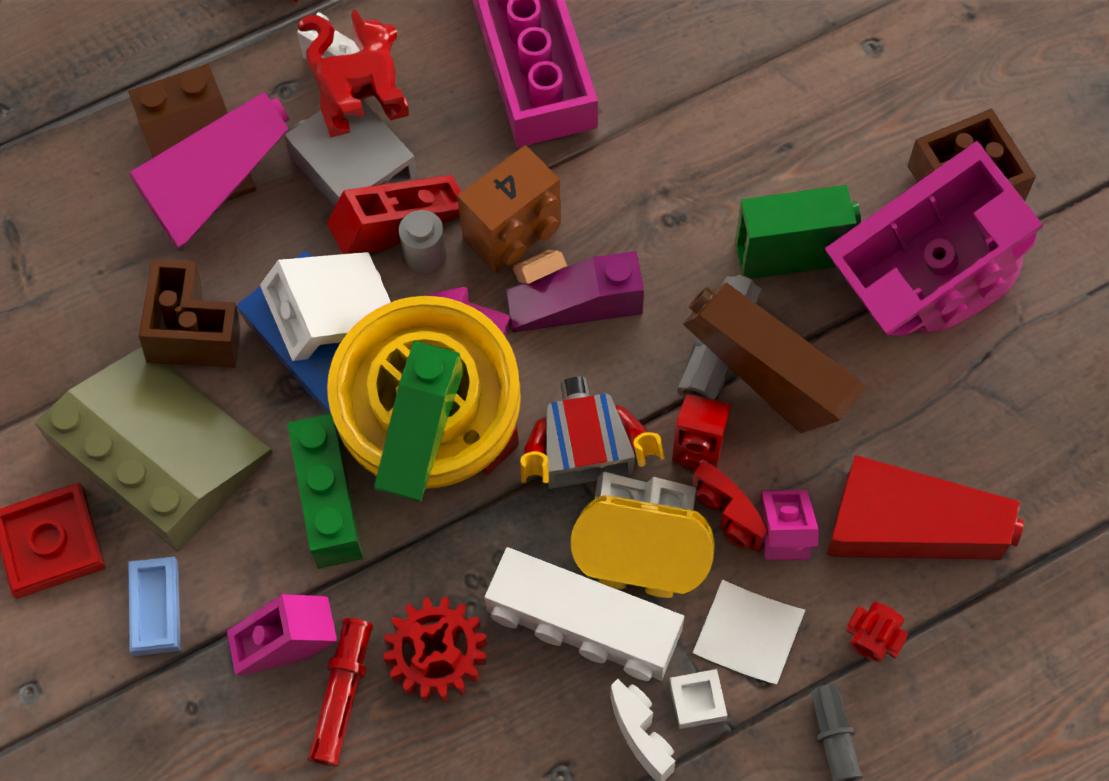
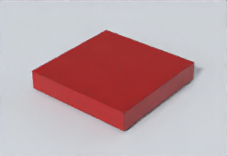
M80 482L0 508V552L11 594L15 599L106 569L84 487Z

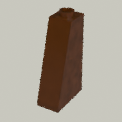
M727 282L712 291L708 287L704 288L688 306L693 312L683 325L800 434L840 421L867 387L858 378Z

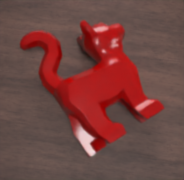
M357 10L351 12L355 44L360 51L353 54L324 58L323 53L333 43L335 30L331 22L318 15L304 17L298 22L299 31H317L318 33L317 38L306 50V60L313 71L320 91V109L330 138L350 133L348 119H343V115H355L358 118L365 117L360 100L374 96L379 101L390 121L409 116L407 100L403 97L402 91L395 88L396 68L390 55L392 44L397 39V30L393 24H383L377 19L362 20Z

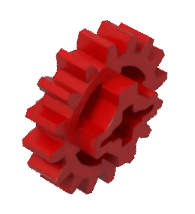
M429 597L423 598V609L416 611L410 604L406 605L408 618L404 621L393 617L391 622L397 633L384 634L383 638L385 645L394 649L383 654L386 665H396L389 672L392 681L395 683L405 679L402 687L404 694L409 696L418 688L420 689L422 702L426 703L429 701L432 692H438L443 703L448 702V690L453 688L463 696L466 694L463 681L467 678L478 682L480 679L479 672L474 665H486L487 663L486 653L477 650L487 645L486 634L476 633L481 627L479 618L476 616L465 620L468 612L466 605L463 603L454 611L450 610L448 597H443L439 607H432ZM439 621L438 623H435V624H430V625H425V626H423V624H426V623H429V622ZM461 632L467 641L466 656L455 647ZM406 643L416 652L411 660L412 665L408 667L404 660ZM441 643H443L445 652L441 654L440 652L434 651L430 656H428L426 648L429 645L433 648H437ZM449 673L445 677L432 678L434 675Z

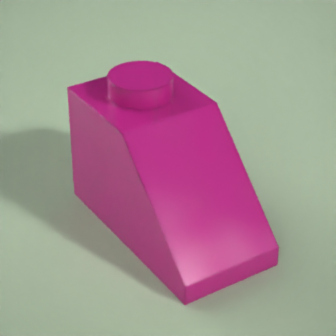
M281 594L227 630L235 675H247L306 660L337 642L335 624L327 596Z

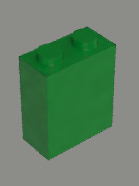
M841 185L741 199L735 246L742 276L755 279L836 267L825 248L861 223L859 204L857 201H851L848 186Z

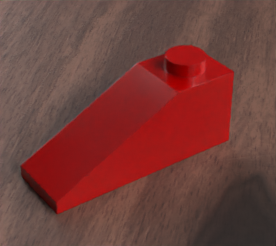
M452 175L343 190L326 224L343 254L379 252L401 243L399 225L402 219L411 212L418 210L430 211L439 217L442 224L459 217L457 195L462 191Z

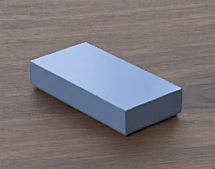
M175 557L128 562L130 653L133 656L181 651L177 559Z

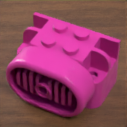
M976 141L826 247L825 250L887 336L900 337L913 332L931 333L948 329L982 311L1005 295L1016 282L1022 268L1023 255L1028 253L1034 246L1037 239V231L1043 228V224L978 141Z

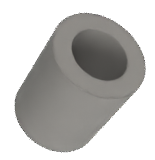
M418 210L406 215L399 225V236L406 265L414 272L421 274L432 273L438 270L444 264L447 256L441 220L437 215L426 210Z

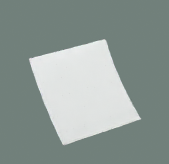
M722 580L693 653L734 671L777 685L805 609L763 597Z

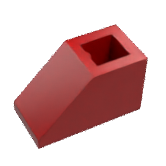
M687 394L676 422L672 460L680 462L681 466L692 471L698 468L703 459L717 468L732 404Z

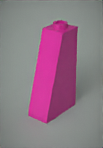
M266 92L261 93L130 172V179L177 251L193 238L286 134L288 127L285 122L289 120V117L277 98L270 100Z

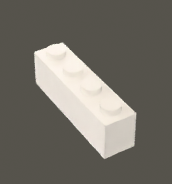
M509 547L506 548L484 597L486 611L491 613L490 617L497 623L509 628H517L518 624L534 630L537 638L552 645L560 646L562 642L580 648L579 653L582 656L597 663H605L606 659L623 665V670L627 674L643 681H650L651 677L663 680L684 623V615Z

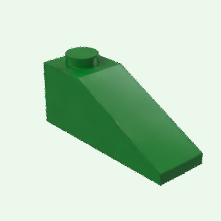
M413 341L398 385L374 486L375 490L421 503L463 375L460 353Z

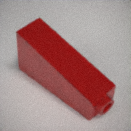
M855 455L848 473L827 555L867 558L1001 560L1009 546L1017 547L1024 527V520L1017 518L1021 501Z

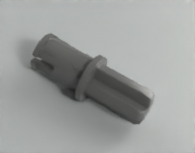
M826 684L811 691V698L820 729V734L816 738L817 742L824 745L832 775L831 780L857 781L862 779L863 775L858 765L852 736L856 732L854 727H849L839 687L836 684Z

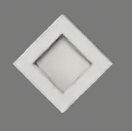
M717 669L670 678L669 685L679 729L726 721L727 712Z

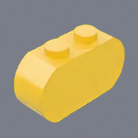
M602 495L591 501L583 509L571 534L572 555L581 571L588 577L597 578L599 583L614 589H625L627 584L645 587V592L649 595L670 598L673 597V592L684 594L698 587L707 577L713 562L715 541L712 529L707 520L698 511Z

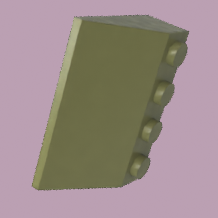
M142 347L68 390L35 422V425L49 445L177 552L182 549L272 454V450L167 365L146 363Z

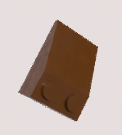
M209 63L128 91L153 158L228 114ZM251 173L226 201L257 191Z

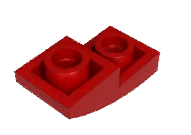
M703 459L693 473L692 486L696 487V498L710 509L718 510L720 508L724 511L722 513L720 529L724 531L725 537L732 544L741 549H748L749 547L759 553L764 547L768 531L762 518L745 494L727 476Z

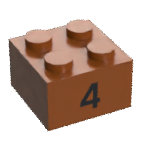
M526 145L457 195L462 238L495 273L505 265L511 266L517 263L530 246L540 239L543 241L550 238L561 224L560 179Z

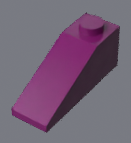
M637 251L592 257L555 271L529 284L523 283L506 290L513 333L643 314L644 286Z

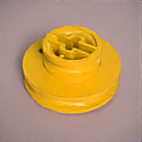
M417 296L399 299L367 314L353 326L341 341L331 362L328 374L327 392L330 412L338 433L349 453L367 471L377 476L398 385L413 341L460 353L463 375L457 392L460 393L461 397L456 393L425 489L449 486L464 481L483 470L495 460L509 442L518 421L521 403L516 358L501 330L488 317L475 308L453 299L437 296Z

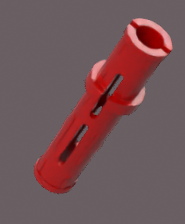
M356 618L343 619L341 636L335 656L329 659L327 669L330 671L328 685L319 713L314 739L307 757L311 762L337 767L339 764L341 747L349 723L359 679L365 677L367 669L363 664L374 627L373 624Z

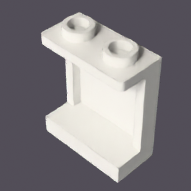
M368 252L278 260L260 284L292 361L309 359L319 345L341 342L357 322L375 309L391 302L381 281V276L376 270Z

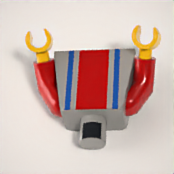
M579 376L565 379L560 384L563 400L547 404V417L536 421L524 447V455L520 459L521 483H526L528 476L539 475L543 477V483H548V488L551 489L597 481L598 476L603 472L620 476L634 475V452L640 467L646 466L645 457L649 455H656L660 460L665 459L661 437L656 433L648 432L625 407L615 405L610 394L604 393L590 396L586 378Z

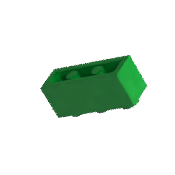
M331 413L287 422L310 552L317 568L321 569L362 560L363 554L340 435Z

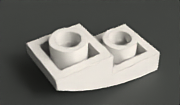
M617 679L611 685L610 698L620 730L632 752L655 781H665L674 772L676 761L671 757L674 754V750L664 738L656 732H652L650 735L645 732L652 725L653 712L649 709L652 703L638 687L631 684L627 688Z

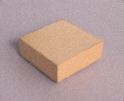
M547 250L514 265L512 269L518 282L529 284L566 267L567 264L561 251Z

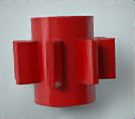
M873 602L868 611L858 606L847 624L848 628L846 631L854 635L849 644L857 653L875 662H882L886 653L893 658H897L908 636V632L900 629L905 620L896 610L879 602Z

